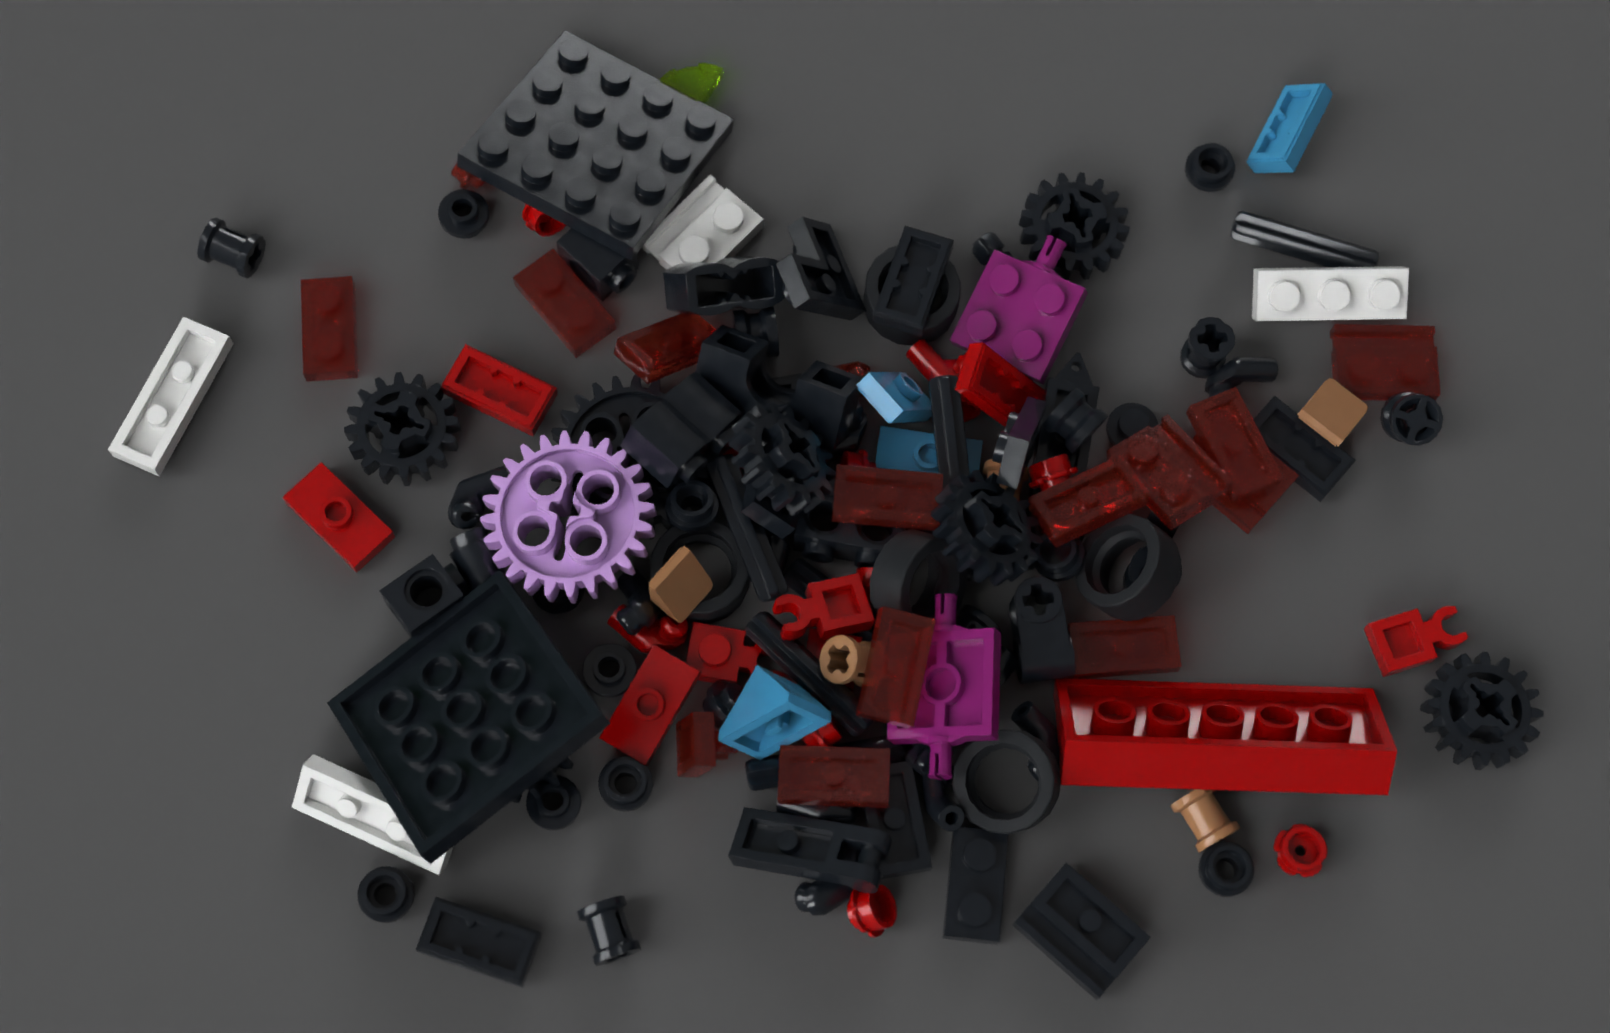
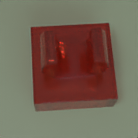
M693 711L676 723L677 777H699L714 768L717 760H727L728 754L738 753L737 749L718 741L719 730L715 731L714 712Z

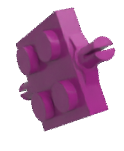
M1047 235L1046 241L1035 262L1018 260L994 250L949 341L954 346L965 351L968 350L970 343L983 342L1028 378L1043 385L1088 295L1084 287L1061 278L1054 271L1067 244L1058 238L1055 239L1054 236Z
M939 593L934 598L935 622L933 626L913 633L891 634L887 740L894 745L921 743L929 746L928 777L936 780H942V778L948 780L952 778V747L968 741L998 740L1001 633L994 627L967 629L956 625L958 596L951 593H944L943 596Z

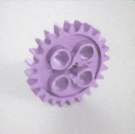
M567 430L561 432L559 445L554 446L551 445L549 439L544 434L540 435L541 450L535 453L523 443L520 445L524 460L517 463L512 459L505 458L503 462L510 474L507 478L492 475L490 478L499 494L483 495L482 500L485 505L495 511L480 517L484 528L494 531L483 538L484 543L489 550L500 549L492 557V560L498 569L510 566L506 577L513 585L525 578L524 589L530 596H533L543 585L545 596L549 602H554L560 589H563L571 604L576 603L579 589L585 587L591 597L597 599L599 592L597 583L605 581L611 588L616 590L618 583L614 573L621 570L633 576L635 570L629 560L630 556L646 558L648 555L645 546L639 541V538L655 537L653 526L642 521L657 516L654 504L643 502L654 494L650 483H638L644 477L640 464H636L627 468L631 459L624 449L611 456L613 446L607 437L594 448L592 438L587 431H584L578 444H572ZM577 473H582L583 476L580 478L573 496L572 484L574 476ZM549 478L561 480V485L555 493L550 495L537 494V489L544 480ZM608 487L614 490L612 497L606 503L594 505L588 502L591 493L598 488ZM573 498V504L579 516L569 517L566 525L565 534V528L562 525L559 517L569 516ZM536 528L549 530V535L542 544L537 546L525 545L526 536ZM565 536L566 549L562 560L557 561L555 556L558 554ZM589 537H596L602 540L600 548L594 554L589 556L576 554V549L582 540Z

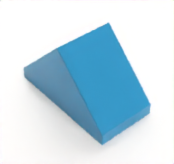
M756 665L720 728L718 741L762 760L831 722V712L800 685Z

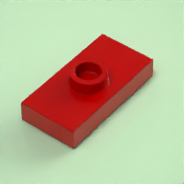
M983 342L969 344L954 389L1004 427H1006L1011 411L1020 413L1027 397L1043 401L1045 391Z
M467 344L463 347L441 385L445 395L534 437L558 395L557 387Z
M322 462L282 497L285 503L356 573L395 538L393 531Z
M653 644L610 718L611 724L603 730L599 739L643 765L648 766L702 672Z

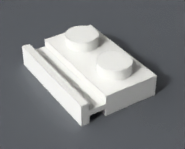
M710 174L660 223L642 246V249L647 254L651 253L659 260V264L666 270L675 265L688 262L716 263L725 258L734 257L763 229L764 219L729 189H723L716 183V178Z

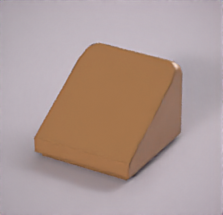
M1329 378L1320 386L1297 415L1300 420L1331 444L1339 447L1366 414L1368 406L1335 379Z
M685 545L683 548L680 547L648 582L650 600L679 623L683 622L713 587L711 578L691 550Z

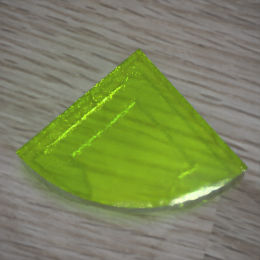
M698 63V66L686 67L677 71L672 69L659 80L679 93L706 104L723 78V68L709 63Z

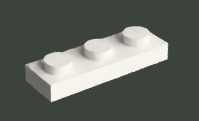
M1403 266L1254 268L1252 319L1255 321L1407 319L1409 268Z
M186 317L182 318L108 448L113 457L160 477L233 346L230 336Z
M315 754L303 764L292 808L437 875L446 867L453 847L432 864L422 858L376 782Z

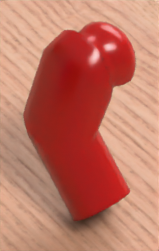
M921 339L907 351L905 356L930 381L932 378L944 375L959 377L966 353L958 356L957 359H942L925 339Z
M625 604L620 605L607 622L611 628L643 653H649L653 644L665 651L676 649L686 640V632L689 627L687 619L679 623L669 615H666L661 619H657L650 628L644 626L638 634L629 635L616 619L618 611L627 607Z

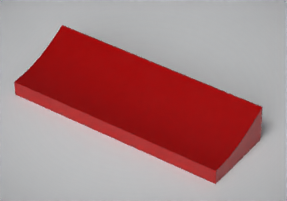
M1074 678L1055 679L1053 697L1057 720L1061 785L1357 795L1389 794L1397 748L1373 688Z

